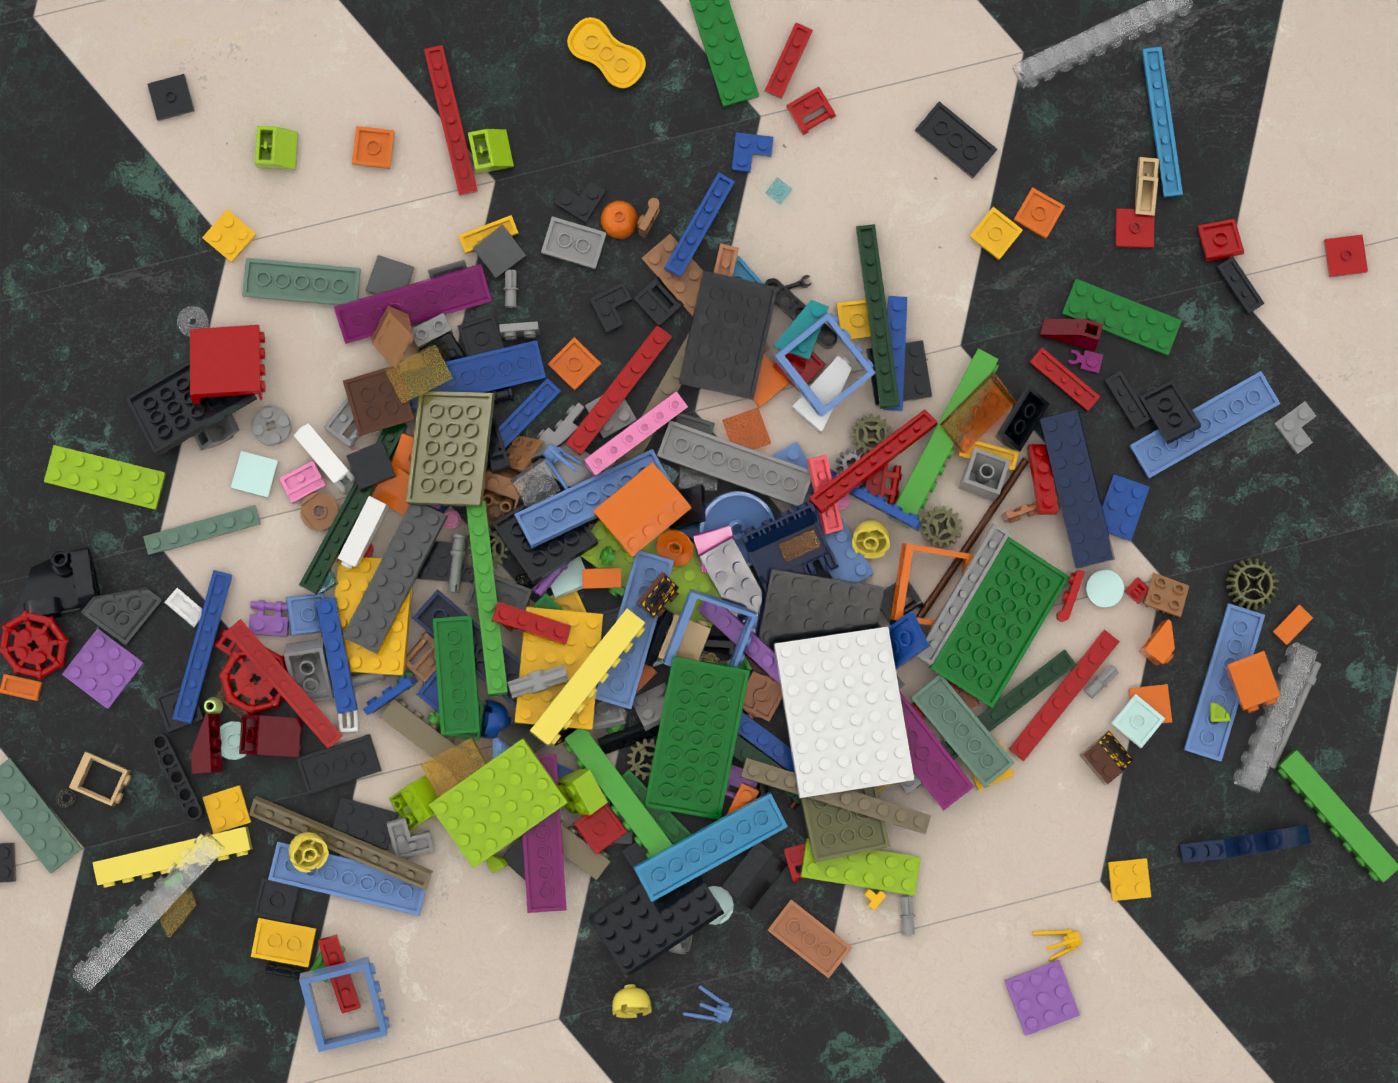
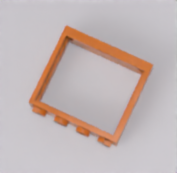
M902 543L890 619L899 620L905 616L903 612L913 551L963 558L961 576L972 559L973 554ZM917 618L919 624L932 626L935 621Z

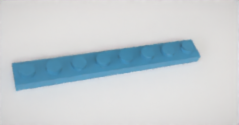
M1162 47L1142 49L1157 159H1159L1158 168L1163 198L1182 196L1183 191Z

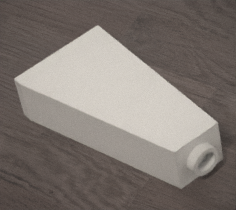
M837 356L810 386L824 406L841 393L852 370L850 361L845 357L840 358ZM803 395L792 406V410L819 434L822 433L833 410L832 408L824 416L819 417Z
M309 423L301 426L297 433L294 434V437L341 492L346 495L351 490L355 477Z
M370 496L368 497L338 559L342 560L341 565L349 569L352 566L356 568L359 566L390 509L388 505Z

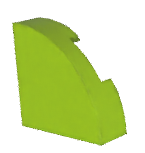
M1209 703L1210 722L1231 721L1229 713L1221 705Z
M496 854L486 860L492 873L508 866L506 860Z

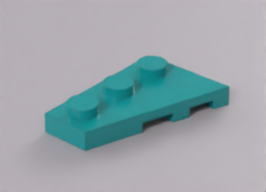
M811 300L773 347L781 350L812 323L827 313L829 306ZM822 326L788 353L809 361Z

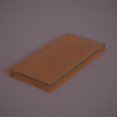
M991 373L940 425L960 452L965 453L1016 401L997 375Z

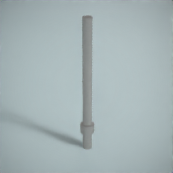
M1314 661L1309 674H1306L1304 678L1303 688L1268 766L1273 769L1278 764L1311 687L1315 685L1316 675L1321 666L1319 662Z

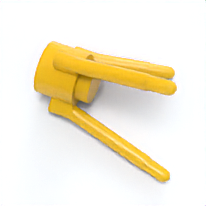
M1071 929L1032 932V935H1066L1063 936V942L1046 947L1047 951L1062 946L1066 947V949L1049 957V961L1076 950V947L1082 945L1079 932H1072Z

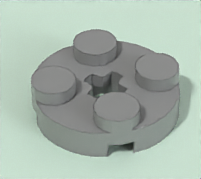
M265 407L255 415L252 422V432L261 443L268 446L277 445L289 437L291 432L290 420L281 409ZM274 421V425L277 428L268 431L267 424Z

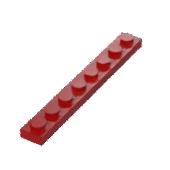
M443 45L424 49L459 196L478 192Z
M658 325L655 327L565 444L578 455H582L671 340L672 336Z
M924 409L810 496L809 502L813 503L814 507L821 514L936 427L937 421Z
M241 619L226 631L327 748L331 747L342 737V734Z
M1106 630L1101 632L1077 662V665L1073 667L1009 747L1012 753L1022 761H1025L1120 641Z

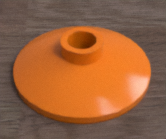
M668 530L659 536L656 549L660 557L674 560L673 566H683L691 560L693 544L686 534L678 530Z

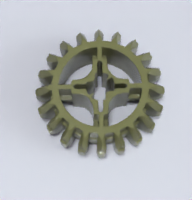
M1248 558L1246 563L1243 560L1240 561V567L1235 564L1233 566L1235 571H1229L1233 578H1226L1227 582H1231V585H1227L1226 589L1232 588L1233 591L1228 593V596L1235 595L1232 601L1235 603L1240 600L1238 606L1242 607L1245 604V608L1248 610L1251 608V604L1253 610H1257L1258 605L1264 608L1265 603L1270 604L1271 600L1269 597H1276L1272 591L1278 590V587L1273 586V584L1278 583V579H1272L1276 572L1269 573L1272 567L1264 568L1266 565L1265 561L1259 565V559H1254L1252 563L1251 558ZM1255 569L1260 573L1253 577L1249 573L1246 574L1244 570ZM1239 576H1241L1244 584L1241 590L1238 588ZM1264 578L1266 580L1265 593L1263 592L1264 589L1261 587V581ZM1256 580L1254 587L1247 589L1251 584L1250 582ZM1249 592H1253L1255 595L1258 594L1261 598L1257 600H1251L1246 598L1244 595H1246Z

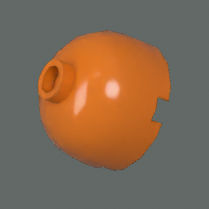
M614 201L603 209L601 226L609 237L625 239L630 237L636 230L638 215L631 204L625 201Z

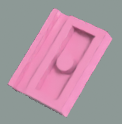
M314 461L279 478L292 504L326 486Z

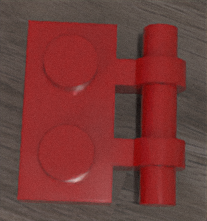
M886 464L866 480L865 488L874 497L876 494L881 497L888 495V503L896 504V498L899 497V480L902 479V474H900L901 466L894 465L893 472H889V464ZM886 478L892 479L890 489L885 488Z

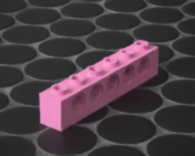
M676 391L585 458L583 463L591 474L596 476L688 406Z

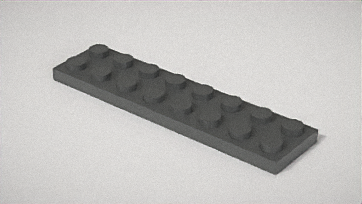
M409 505L342 637L378 654L448 517L447 515L427 505Z

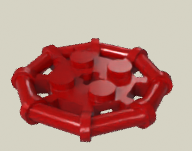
M25 610L11 621L3 623L0 653L13 669V673L43 680L48 674L64 667L66 647L69 639L65 637L58 627L54 617H47ZM32 621L43 623L44 626L34 625ZM25 622V628L21 630L16 628L17 625ZM48 628H50L56 636L55 639L53 637H50V635L48 634ZM11 633L15 635L14 644L8 645ZM34 640L36 641V645H38L39 647H36L34 649L30 646L29 643H31ZM54 645H59L57 655L53 654ZM10 651H15L16 657L21 659L19 663H17ZM47 659H50L53 662L52 664L43 668L42 663H44ZM25 663L34 664L36 669L23 667Z
M266 648L287 671L284 661L285 657ZM241 649L231 651V656L218 676L222 682L227 704L230 703L249 713V715L280 707L279 704L283 698L281 694L277 691L273 698L270 692L274 686L251 660L243 661L241 657L246 656V654ZM236 661H238L241 665L235 675L229 674ZM252 674L261 677V680L258 681L259 684L250 683ZM229 679H235L238 690L234 693L232 692ZM241 693L242 695L251 699L250 704H247L236 697H238ZM267 697L269 702L255 705V699Z

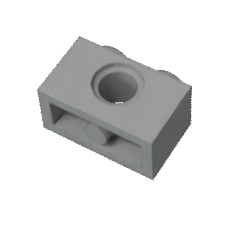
M444 313L412 328L414 341L419 349L449 332L453 334Z

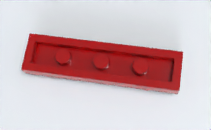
M795 23L764 92L782 99L813 32L812 29Z
M1041 348L1029 362L1085 411L1088 412L1100 398L1096 392L1044 348Z
M1029 444L1027 450L1038 515H1057L1059 510L1046 444Z
M497 602L492 617V622L562 645L567 644L571 625L501 602Z
M337 934L318 940L326 967L346 962ZM351 974L330 978L342 1014L361 1008Z

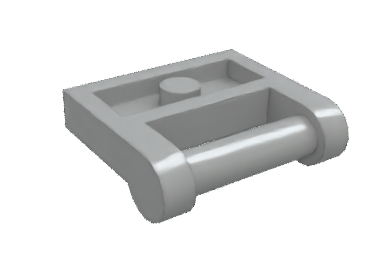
M348 397L324 428L352 449L359 434L357 428H355L348 438L344 436V433L354 422Z

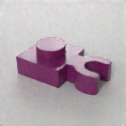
M1077 350L1070 351V354L1076 356V360H1068V364L1076 365L1078 363L1081 364L1079 370L1095 374L1099 373L1103 359L1102 354L1085 350L1083 355H1080Z

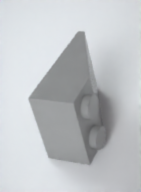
M323 639L286 644L284 656L288 674L314 703L333 700L330 672L328 671V661Z

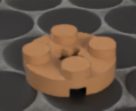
M312 493L303 500L300 514L302 521L309 528L316 531L327 530L338 514L339 506L336 500L329 494ZM317 507H324L323 516L315 515Z

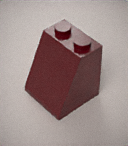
M242 715L239 754L299 757L301 750L300 733L302 732L301 718Z

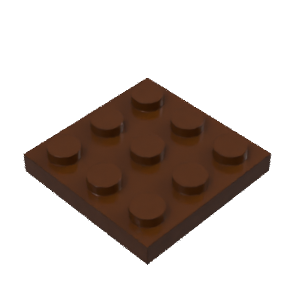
M399 365L396 368L391 366L343 380L359 436L415 420Z

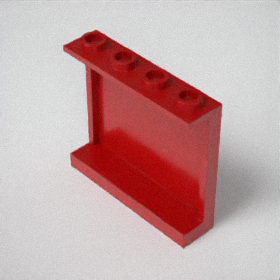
M259 325L190 329V396L193 405L201 404V398L258 394L259 399L263 400L262 392H266L265 381H262V376L266 375L265 364H262V360L265 359V349L262 348V343H265V333L261 332Z

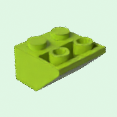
M257 126L255 165L257 168L296 170L298 132L275 126Z
M484 129L468 133L477 174L514 167L506 129Z
M579 769L558 778L559 788L569 801L565 804V807L571 814L592 815L607 803L590 769Z
M425 775L389 799L401 818L406 817L409 831L435 816L429 804L439 797Z

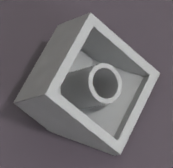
M974 448L964 470L959 489L995 501L1000 495L1010 460Z

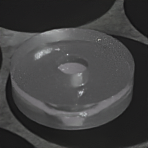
M188 306L179 313L177 325L183 334L190 337V329L208 328L209 319L201 308ZM196 319V323L191 325L190 320Z

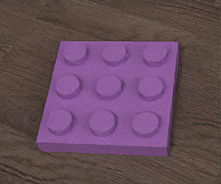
M97 628L62 675L105 708L110 709L144 665V662Z
M1059 960L1004 980L1025 1036L1080 1016Z

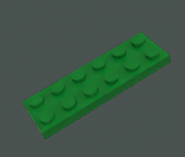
M690 0L689 2L722 107L725 108L758 98L759 93L729 0Z
M1075 279L1061 314L1071 319H1087L1103 324L1102 331L1165 356L1169 355L1182 322L1180 319L1079 279Z
M472 616L434 618L433 630L441 735L480 732Z

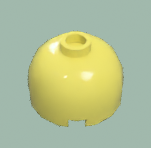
M864 521L856 527L853 533L852 547L857 554L864 555V558L876 559L882 557L890 548V533L887 527L879 521Z
M304 832L295 836L288 848L289 859L293 866L301 872H311L312 869L321 868L329 855L323 838L311 832Z
M634 984L625 985L624 989L619 990L612 1001L613 1015L616 1014V1017L636 1018V1014L643 1012V1016L652 1011L650 997L646 991L636 988Z

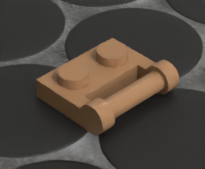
M651 198L648 201L649 208L645 215L642 214L637 222L639 235L646 238L660 212V204L657 198Z
M424 632L421 635L422 638L406 655L405 666L426 683L436 671L434 639ZM429 642L432 646L421 657V659L415 665H413L411 661Z

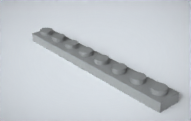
M992 523L925 636L929 647L916 657L929 665L934 663L1009 537L1010 532Z

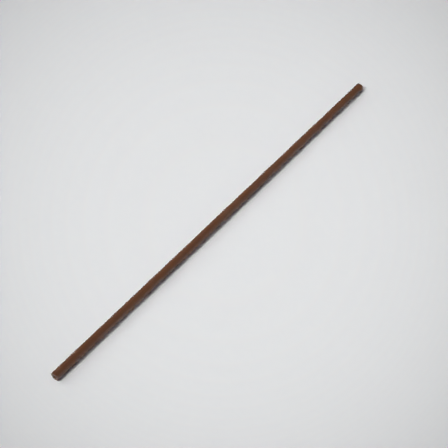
M1022 458L1001 489L1000 495L993 501L960 552L968 553L1029 463L1027 459ZM956 557L924 606L916 615L917 618H924L963 561V558ZM792 800L788 806L795 810L798 803Z

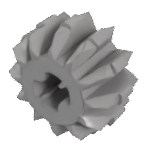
M850 448L846 449L847 455L841 451L839 455L843 459L836 458L835 461L841 465H837L835 469H842L840 472L842 473L849 466L846 462L849 463L850 460L856 462L864 456V453L862 452L857 456L858 450L856 448L853 454H851Z

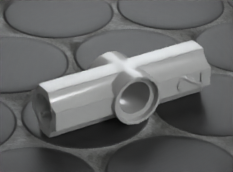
M564 665L548 670H538L529 673L527 676L509 681L507 684L512 698H516L528 693H538L549 689L551 686L565 683L568 681Z

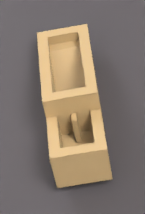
M1138 158L1135 214L1155 216L1159 159Z

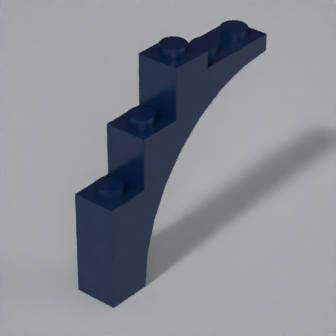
M1303 824L1226 838L1180 844L1183 863H1191L1287 849L1309 844L1311 841L1308 825Z

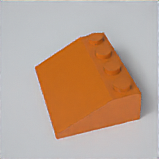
M651 462L596 507L593 512L626 554L633 557L692 507L655 464Z

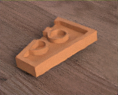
M1056 494L1057 503H1058L1060 500H1059L1058 494ZM1036 501L1030 505L1020 506L1013 511L1012 509L1005 511L1001 515L1003 521L1009 520L1010 523L1021 520L1020 516L1027 514L1030 517L1038 514Z

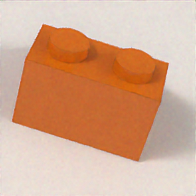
M1169 619L1162 621L1138 651L1156 666L1167 664L1174 656L1172 652L1175 646L1171 621Z

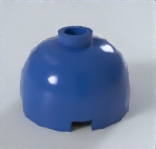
M485 700L487 704L484 705L480 737L486 739L498 738V732L511 724V717H508V711L503 704L492 700Z

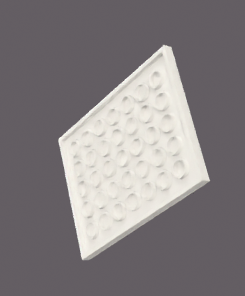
M888 627L774 644L799 798L914 780Z

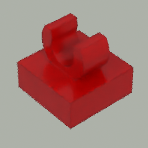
M1137 577L1124 592L1139 604L1147 596L1149 587Z

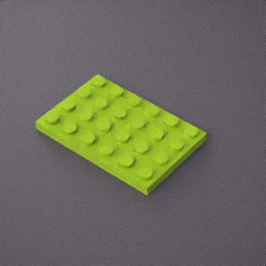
M523 738L430 803L429 806L474 869L569 801Z

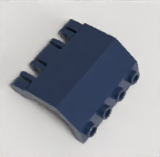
M807 502L796 506V511L790 513L787 510L779 514L780 518L774 521L772 518L761 522L762 526L757 529L752 526L743 530L745 534L741 535L742 541L765 593L771 568L809 574L806 568L807 564L811 575L817 576L816 569L812 565V562L815 560H819L824 573L829 572L823 557H825L830 570L839 567L817 521L813 503L809 505Z

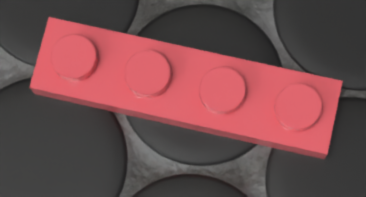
M827 455L807 459L814 493L832 480ZM835 503L822 514L818 511L823 534L843 530L838 503Z

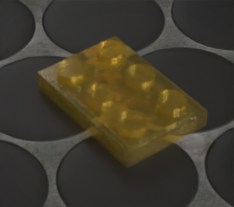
M436 344L403 360L401 363L399 362L396 368L390 366L384 369L401 405L453 379Z
M471 737L422 763L421 766L439 798L487 763L475 740Z

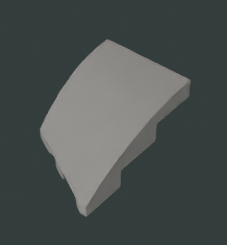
M566 442L558 446L582 463L585 458L591 455L585 451L581 456L565 445ZM565 456L563 458L577 468V471H573L562 461H559L557 464L553 462V465L569 487L594 477L584 463L579 465ZM546 458L534 464L535 469L559 481L549 465L544 462Z

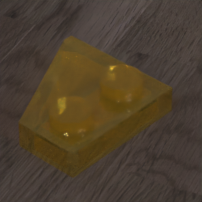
M190 887L153 904L167 938L173 936L174 932L197 906Z

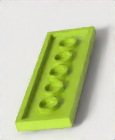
M53 445L44 482L157 510L166 473Z
M806 839L800 877L915 896L921 857L872 850L814 863L809 839Z

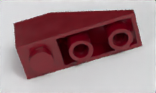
M1044 319L1040 336L1095 351L1103 324L1087 319Z
M205 714L191 753L192 774L223 772L219 714Z

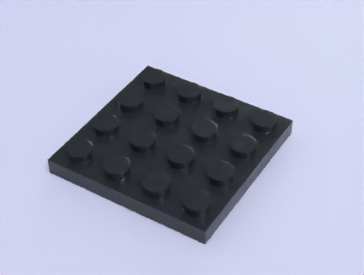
M557 484L492 523V527L532 584L537 583L598 545L597 539L584 523L534 548L530 547L514 514L562 492Z

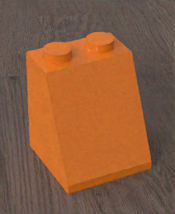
M1265 651L1226 666L1225 670L1242 711L1247 710L1250 713L1258 710V706L1266 703V706L1278 702L1277 698L1280 697V693Z

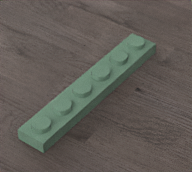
M254 505L146 535L143 538L148 555H153L260 525V520Z

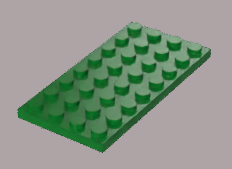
M1008 537L937 658L929 666V669L983 704L993 708L1070 577Z
M679 656L672 657L644 807L721 819L750 669Z

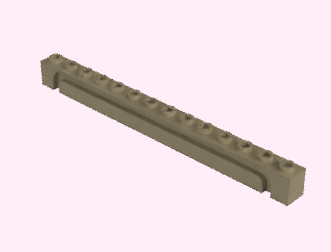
M393 699L380 716L382 720L462 780L486 764L478 756L475 759L469 755L471 751L463 745L460 747L453 743L455 741L454 738L441 736V733L438 732L439 727L432 722L427 724L423 721L424 716L418 711L411 712L407 709L409 705L402 699L398 701ZM561 819L563 855L597 880L611 862L608 859L610 855L603 850L595 855L587 842L577 836L579 832L571 826L566 828L562 825L563 820Z

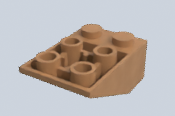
M388 306L371 338L372 345L395 368L399 362L403 361L406 354L404 351L407 346H411L414 339L409 314Z
M491 467L488 468L485 477L483 501L486 503L489 528L494 529L492 527L494 521L518 507L528 475L511 469L492 474Z

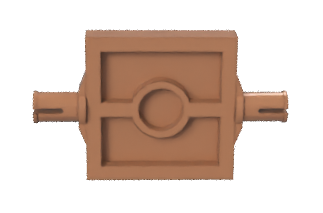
M753 670L748 678L743 709L747 712V716L752 720L754 717H760L769 722L783 698L781 685L770 675L761 674Z

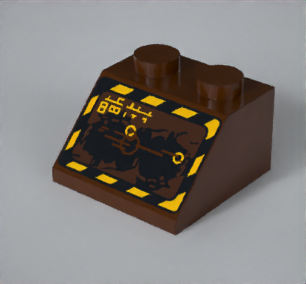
M661 572L636 604L652 618L656 615L660 617L667 609L664 605L668 601L673 602L679 595L677 592L679 587L664 572Z
M1109 730L1080 754L1081 758L1104 785H1108L1134 761Z

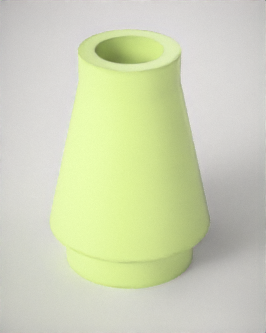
M211 697L204 703L206 714H220L223 710V703L219 698ZM210 703L214 704V708L212 710H210V707H208Z

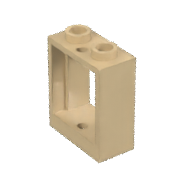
M85 752L69 788L110 806H115L116 803L119 804L122 800L123 793L121 792L124 785L127 786L131 780V775H129L131 770L90 752ZM93 760L122 773L111 799L82 787Z

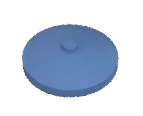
M731 491L719 495L705 508L706 522L699 523V534L730 525L735 543L747 565L751 566L752 562L741 538V535L745 534L743 530L752 526L757 529L762 526L761 522L770 518L773 521L775 519L770 508L759 497L748 492Z

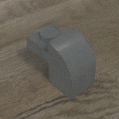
M231 414L194 435L202 451L232 439L234 434L240 431Z

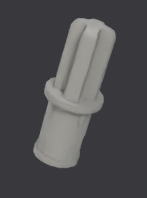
M506 270L505 288H503L505 291V308H517L516 295L518 288L516 270Z
M1110 665L1100 676H1096V679L1084 691L1093 699L1104 687H1108L1107 684L1119 673L1113 665Z
M912 896L901 897L902 915H900L902 918V935H914L913 917L915 915H913Z

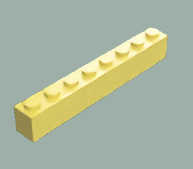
M626 609L532 727L530 733L547 746L551 743L555 745L561 737L559 732L562 728L567 729L573 722L571 717L574 713L579 714L585 707L583 704L585 699L593 697L597 691L595 688L599 682L603 684L609 676L608 670L611 667L615 669L622 660L619 656L623 651L627 653L634 645L631 643L634 637L639 638L645 631V628H643L645 622L629 609Z
M242 827L93 862L97 885L103 884V887L106 888L114 886L115 881L122 880L123 883L132 882L136 876H141L142 879L153 877V873L158 871L161 874L170 873L172 868L179 867L180 870L192 868L191 864L196 862L200 866L209 864L210 859L217 858L218 861L230 859L229 855L235 853L237 857L247 855L248 850L253 848L248 827Z

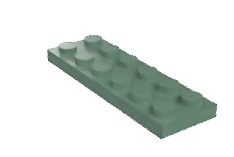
M246 258L242 296L341 305L358 300L361 269Z
M936 676L911 697V700L984 788L1014 764V761L942 676Z
M9 758L1 764L0 810L49 873H53L82 850V848L15 762Z

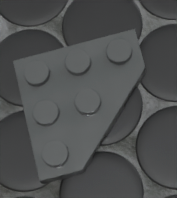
M144 587L95 596L81 613L126 645L160 604L162 599Z

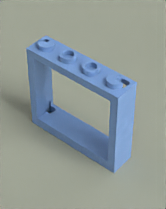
M829 313L822 315L772 356L819 417L824 416L876 373L873 370L875 368L873 363L869 359L865 360L861 355L863 353L861 348L850 341V334L845 329L842 330L838 325L839 321L836 316ZM827 322L866 373L824 406L785 355Z
M690 588L663 658L664 664L671 666L672 657L676 656L696 600L700 599L747 616L729 666L738 667V664H742L745 654L743 651L745 646L748 647L752 638L750 632L757 625L758 618L756 617V612Z
M369 957L300 973L299 982L318 1052L387 1036L388 1028H390L389 1018L384 1016L383 1010H386L383 998L380 999L378 992H381L379 981H375L374 974H376L374 963H370ZM364 970L379 1027L326 1039L311 983Z

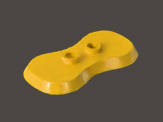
M589 17L581 20L574 26L568 36L567 43L571 53L579 59L595 64L613 86L619 88L630 87L638 81L645 70L646 61L643 54L637 48L623 44L615 39L607 26L599 19Z

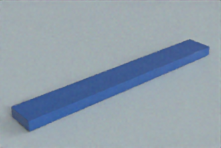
M213 570L173 714V720L192 724L233 575Z

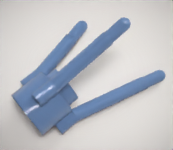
M551 444L543 453V456L546 458L544 462L549 465L566 490L568 486L553 465V462L557 464L559 461H562L573 471H577V468L563 458V456L579 465L583 463L560 447Z
M700 985L699 989L721 1005H717L715 1008L704 1003L699 1004L701 1007L713 1011L714 1016L683 1012V1015L722 1023V1021L728 1023L733 1008L728 1007L729 1003L721 1000Z

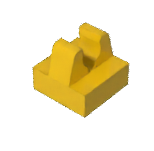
M868 888L864 893L870 900L867 905L872 910H875L886 897L881 890L875 894Z

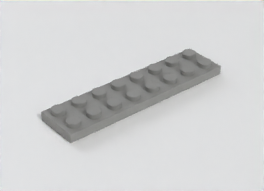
M671 420L657 454L658 458L793 506L804 503L811 483L809 469Z

